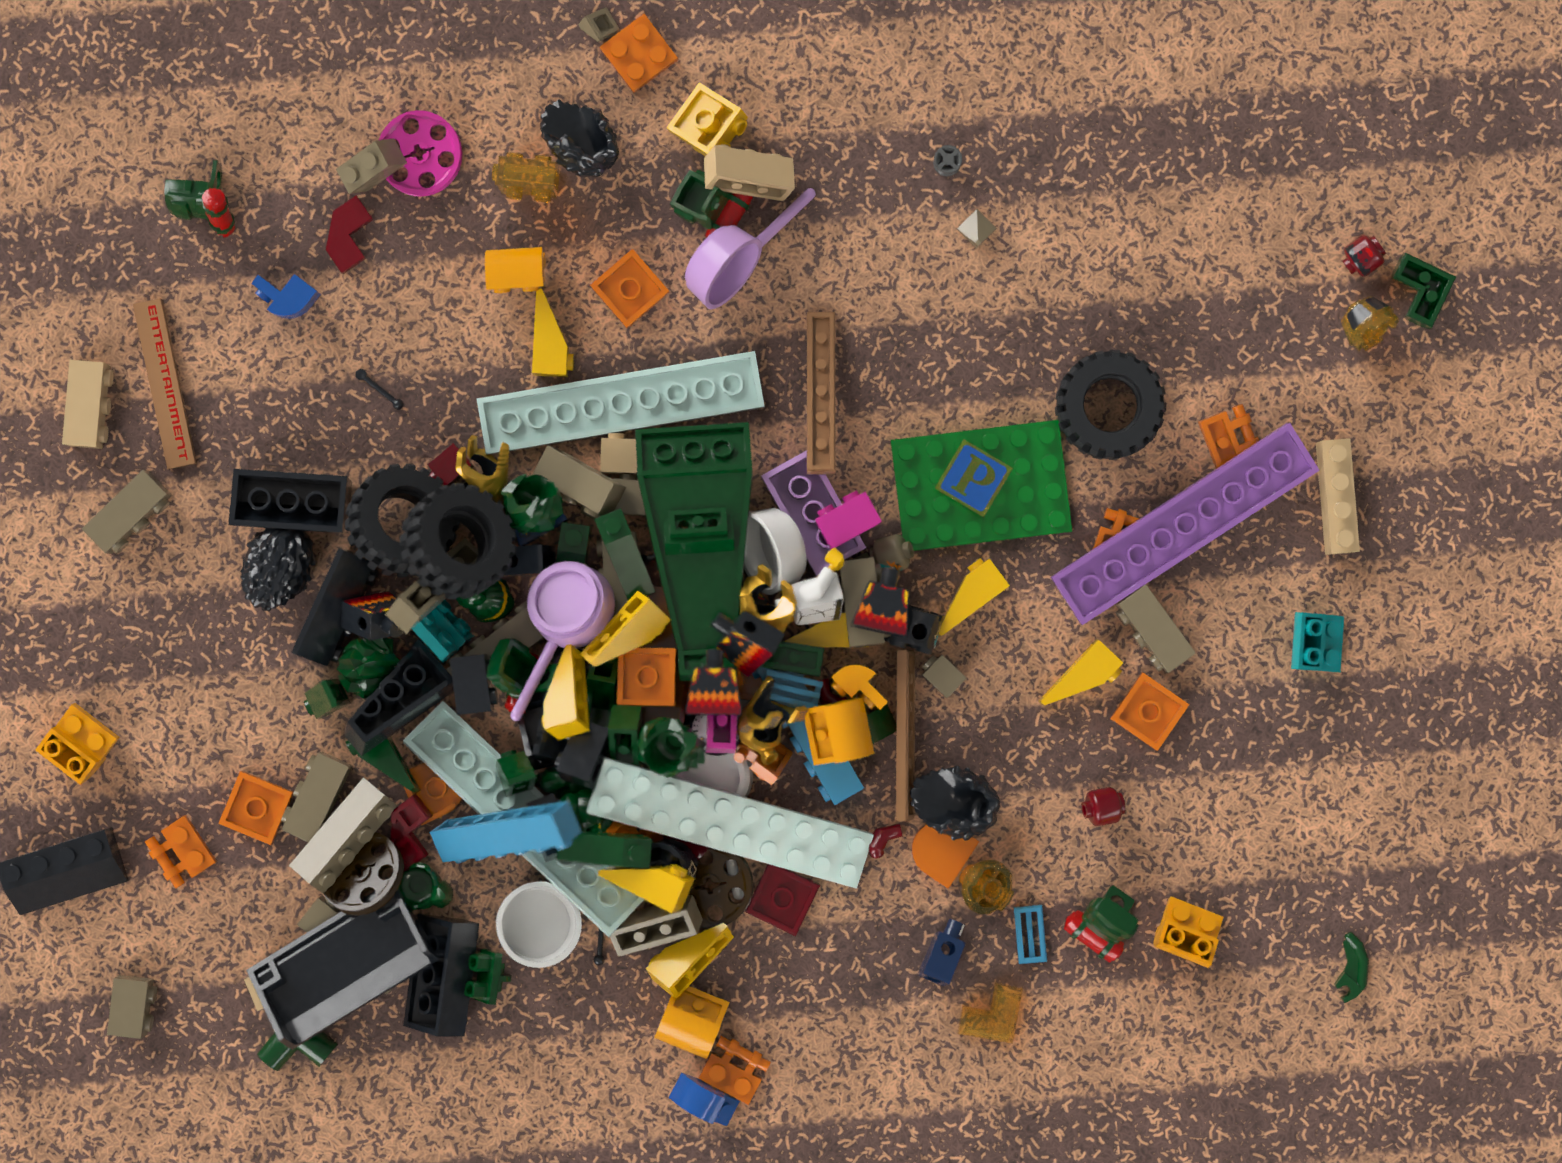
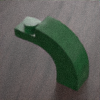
M614 658L596 667L590 664L586 678L589 722L606 728L609 726L612 706L617 705L618 659Z

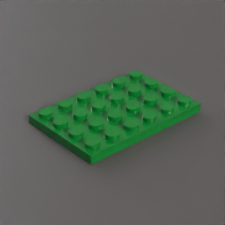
M1059 420L890 440L902 537L906 542H911L913 551L1072 532L1060 427L1058 425ZM965 445L971 446L1007 469L983 511H978L941 488L943 480ZM970 454L972 461L957 486H951L952 489L964 496L967 495L964 490L970 481L984 486L991 484L995 480L993 468L973 454ZM983 464L987 468V475L983 480L976 481L973 475L979 465Z

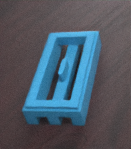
M767 669L765 678L773 676L815 686L814 691L775 683L773 687L774 689L813 697L812 703L777 694H771V700L797 706H806V708L818 706L820 691L823 685L822 681Z
M1042 904L1013 907L1018 963L1047 962ZM1031 912L1037 913L1040 956L1036 957ZM1020 913H1025L1029 957H1024Z

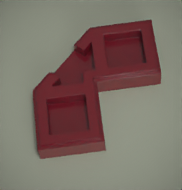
M357 195L333 211L326 251L342 274L366 259L351 235L374 220Z
M416 793L395 808L391 814L392 828L391 838L389 839L401 852L404 871L412 864L420 862L429 855L412 831L433 815Z

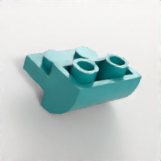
M446 600L442 601L412 629L442 663L452 657L474 637L470 632L471 628L468 623L462 618L456 617L451 611V605Z
M1295 612L1291 669L1341 673L1344 616Z

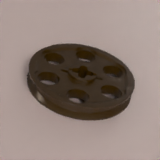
M375 832L371 840L361 848L354 857V860L336 878L334 884L325 891L324 896L334 907L349 915H365L380 909L391 900L401 884L404 862L400 850L386 836ZM385 844V852L381 856L375 857V849L379 845ZM392 867V876L387 880H382L384 870ZM362 869H365V870L363 871V875H364V876H362V877L360 878L359 876L361 875V870H362ZM349 889L350 896L344 902H339L340 893ZM375 890L374 899L371 902L364 903L365 894Z
M708 847V850L713 854L712 863L704 865L698 860L696 877L688 895H693L697 901V907L703 919L700 927L712 928L722 923L728 925L743 914L748 907L753 895L754 882L751 869L744 857ZM727 860L738 862L740 868L738 874L730 875L726 872L725 863ZM708 878H711L712 882H726V884H720L715 887L713 892L710 891V888H695V886H702L706 883ZM732 888H740L744 892V900L741 903H735L730 899L729 894ZM717 905L722 909L723 917L721 920L717 921L709 917L708 910L710 906Z

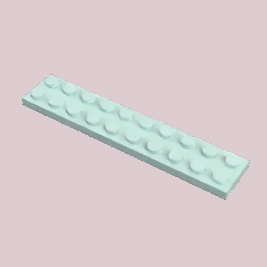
M755 351L477 398L486 455L499 453L502 442L509 445V451L765 407Z
M444 701L403 740V743L478 814L525 808L526 803L544 797L535 787L532 790L505 797L496 768V761L501 758L500 754ZM535 850L522 854L528 862L608 937L645 900L598 876L599 870L610 867L608 865L561 861L557 859L545 862L542 852L536 853Z
M604 756L586 810L588 814L856 889L869 852V844L874 836L871 832L674 776L666 778L655 771L650 772L649 769Z

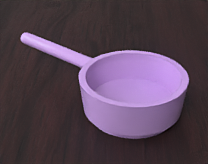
M812 188L806 189L756 238L734 225L722 226L712 232L697 248L689 261L685 272L687 288L708 309H716L729 301L742 288L754 271L759 261L762 247L815 197V190Z
M564 561L547 567L533 581L527 598L528 613L531 621L547 640V643L510 716L513 721H518L522 718L557 647L565 648V645L571 644L575 648H580L590 644L613 618L615 609L614 593L608 580L598 571L578 562Z

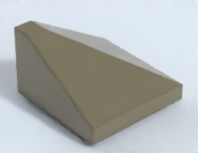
M607 7L585 16L578 24L580 29L597 42L616 35L621 31Z
M978 209L957 228L976 249L997 229Z

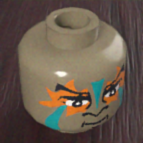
M895 534L875 540L873 547L870 548V558L874 557L875 564H880L881 572L883 568L901 571L908 568L910 558L914 557V551L910 541L906 542L901 535Z

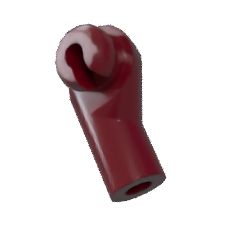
M829 678L818 680L823 682L819 698L821 705L848 700L846 697L840 698L832 693Z
M900 823L874 830V836L868 848L870 856L875 859L881 858L884 855V848L888 840L903 837Z

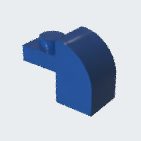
M295 274L281 291L259 275L251 283L258 288L255 294L267 303L273 300L267 310L281 318L291 319L305 314L321 295Z
M682 1072L669 1096L673 1102L690 1114L711 1124L716 1122L724 1126L728 1125L740 1102L726 1093L713 1089L704 1081Z

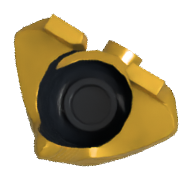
M471 435L468 439L467 449L466 447H461L457 452L456 471L466 480L463 483L464 489L469 485L479 488L478 492L483 493L487 491L492 494L493 497L491 499L495 503L501 502L503 500L501 491L508 484L510 447L507 443L502 442L497 461L492 454L486 455L485 449H478V436ZM466 450L469 459L479 463L483 474L476 472L466 464Z
M763 564L759 565L758 574L747 577L740 592V614L743 611L748 612L784 633L787 625L794 621L793 615L796 611L797 601L793 586L785 580L780 581L782 599L777 608L775 605L770 604L760 605L757 602L758 595L761 591L771 587L772 576L769 568Z
M771 676L765 678L738 718L740 741L750 749L757 751L761 755V761L764 765L773 763L778 757V753L774 748L781 741V726L786 721L787 723L803 721L808 711L806 706L792 708L770 701L775 684V679Z

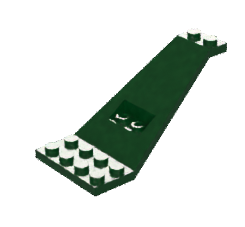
M749 422L635 429L638 484L678 652L680 681H691L694 666H706V649H716V644L722 635L710 626L716 615L722 612L728 618L734 620L740 613V592L743 582L753 477ZM723 656V667H735Z

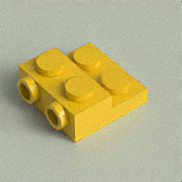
M698 83L669 123L667 129L670 133L691 145L694 150L706 156L714 145H728L731 148L730 142L735 135L740 136L746 130L748 116L740 107L703 84Z

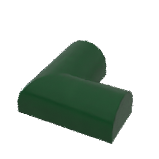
M1404 253L1397 262L1391 279L1417 291L1405 318L1423 328H1432L1456 276L1410 254Z
M322 1031L292 1050L279 1042L274 1032L257 1055L270 1068L280 1071L298 1049L320 1067L338 1044Z

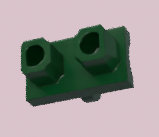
M481 949L480 953L469 955V969L478 971L476 981H468L466 983L464 993L466 996L489 1005H496L497 994L502 991L503 982H511L512 975L504 973L505 963H502V953L493 952L490 949Z

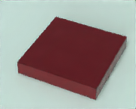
M767 864L745 912L796 937L820 885L788 869Z

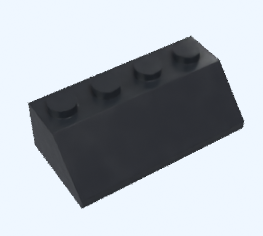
M233 469L228 525L343 533L345 521L348 518L346 515L347 506L351 502L352 481L348 476Z
M338 548L291 653L327 667L332 666L333 662L338 663L344 650L341 647L345 636L349 638L352 632L341 627V600L365 596L368 585L373 586L379 575V570H372L367 566L369 561L363 557L360 560L355 553Z
M112 827L0 862V881L3 891L19 915L129 881Z
M418 914L417 920L428 936L439 960L409 978L403 1026L437 1037L465 1036L470 997L464 993L466 983L472 981L473 970L469 969L468 963L469 955L476 953L479 923L465 919Z

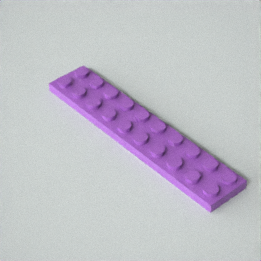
M1286 423L1051 576V579L1079 623L1084 625L1320 470L1292 425Z

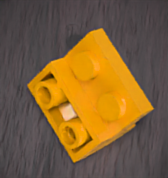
M543 248L486 250V290L493 289L494 293H507L511 291V288H522L524 292L539 290V287L544 286L545 283L544 269L546 257L545 253H543Z
M847 665L838 669L830 676L834 680L831 686L842 697L848 694L852 698L860 690L862 694L859 698L863 697L864 703L871 710L875 706L881 710L888 703L868 682L876 673L865 666Z
M863 697L807 708L808 711L805 714L804 720L814 765L846 762L874 754Z
M73 703L57 725L49 730L35 751L81 785L99 769L106 760L107 754L120 737L78 704Z
M1171 896L1167 901L1161 923L1156 929L1153 945L1158 949L1209 968L1212 965L1219 942L1217 937L1224 917Z
M688 986L677 999L672 996L670 997L654 1038L707 1059L730 1002Z

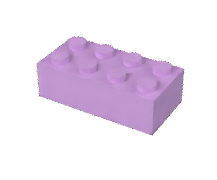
M806 450L761 475V478L778 509L787 513L796 523L804 541L806 559L815 576H817L824 567L830 565L824 560L830 548L815 523V519L819 517L817 512L830 504L836 508L842 505L826 474H807ZM858 535L836 549L843 554V558L846 560L864 550L866 546Z

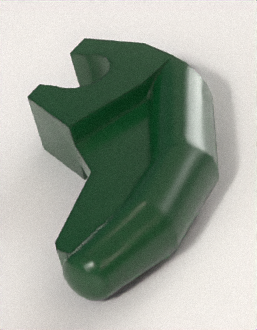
M1352 932L1344 936L1343 946L1347 963L1344 971L1334 983L1337 989L1342 986L1348 987V994L1341 997L1344 1003L1356 998L1365 989L1368 982L1369 958L1363 942Z

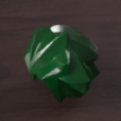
M525 473L513 479L501 491L504 499V512L506 516L510 515L512 519L511 528L517 529L518 532L523 534L554 529V525H556L555 520L563 514V500L554 482L547 481L548 478L542 475L532 474L527 476Z
M357 638L344 648L343 655L338 660L339 666L336 670L339 672V681L347 692L360 696L363 699L368 698L374 693L383 679L393 671L394 666L400 661L393 653V639L368 640Z
M658 717L645 723L638 737L639 753L637 758L648 765L650 772L655 771L659 775L669 778L682 771H689L690 768H698L697 763L704 764L705 755L703 750L707 744L693 732L692 728L682 725L679 719Z

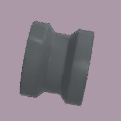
M945 145L939 148L933 160L936 172L946 177L956 174L962 163V154L955 146Z

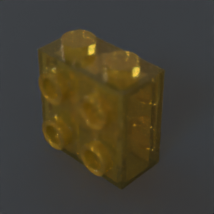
M508 152L506 157L499 156L498 164H493L492 181H495V185H497L501 193L506 194L505 198L522 200L523 195L533 196L534 201L549 203L551 198L558 199L560 169L556 161H552V157L535 155V159L523 158V154Z

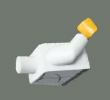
M836 548L831 549L825 556L824 560L830 565L824 567L818 577L792 584L797 601L796 611L793 615L796 625L840 619L843 595L837 572H834L844 566L843 554ZM781 599L775 600L776 608L780 604Z

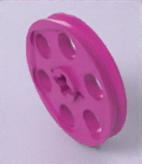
M422 110L406 112L394 118L382 131L379 140L394 138L399 142L403 156L408 157L406 158L407 164L403 166L408 171L406 180L397 182L393 174L386 178L397 190L411 196H430L444 190L457 176L462 163L461 141L454 128L439 115ZM410 119H415L419 123V129L414 134H407L404 130L405 123ZM441 125L446 129V136L442 140H434L431 135L432 129L435 126ZM417 147H420L422 150H428L426 151L427 153L423 154V160L421 161L417 157H411L417 152ZM445 152H450L454 156V162L450 167H442L439 163L440 156ZM425 173H432L435 177V183L430 188H424L420 184V179Z

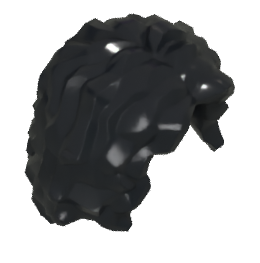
M560 99L553 102L552 105L549 104L545 107V112L540 115L542 119L540 123L541 137L546 141L551 153L557 157V164L579 177H599L603 175L606 169H610L615 164L619 155L617 134L613 132L609 125V119L603 115L601 110H594L587 107V105L579 108L577 104L571 105L568 102H562Z
M265 528L264 531L256 532L255 537L247 543L249 549L243 557V567L240 571L241 585L246 593L245 599L250 600L251 604L256 608L261 607L263 611H270L271 609H276L279 605H286L289 599H295L296 595L307 589V582L312 580V566L316 565L317 561L313 552V541L305 531Z
M956 765L946 769L941 768L938 771L930 770L928 774L916 778L913 782L914 788L910 790L911 806H914L918 817L928 827L934 828L940 835L946 834L951 836L952 840L963 838L967 841L973 836L981 835L997 822V813L1000 809V797L997 795V791L990 786L984 775L977 776L970 771L969 767L961 769L960 766Z

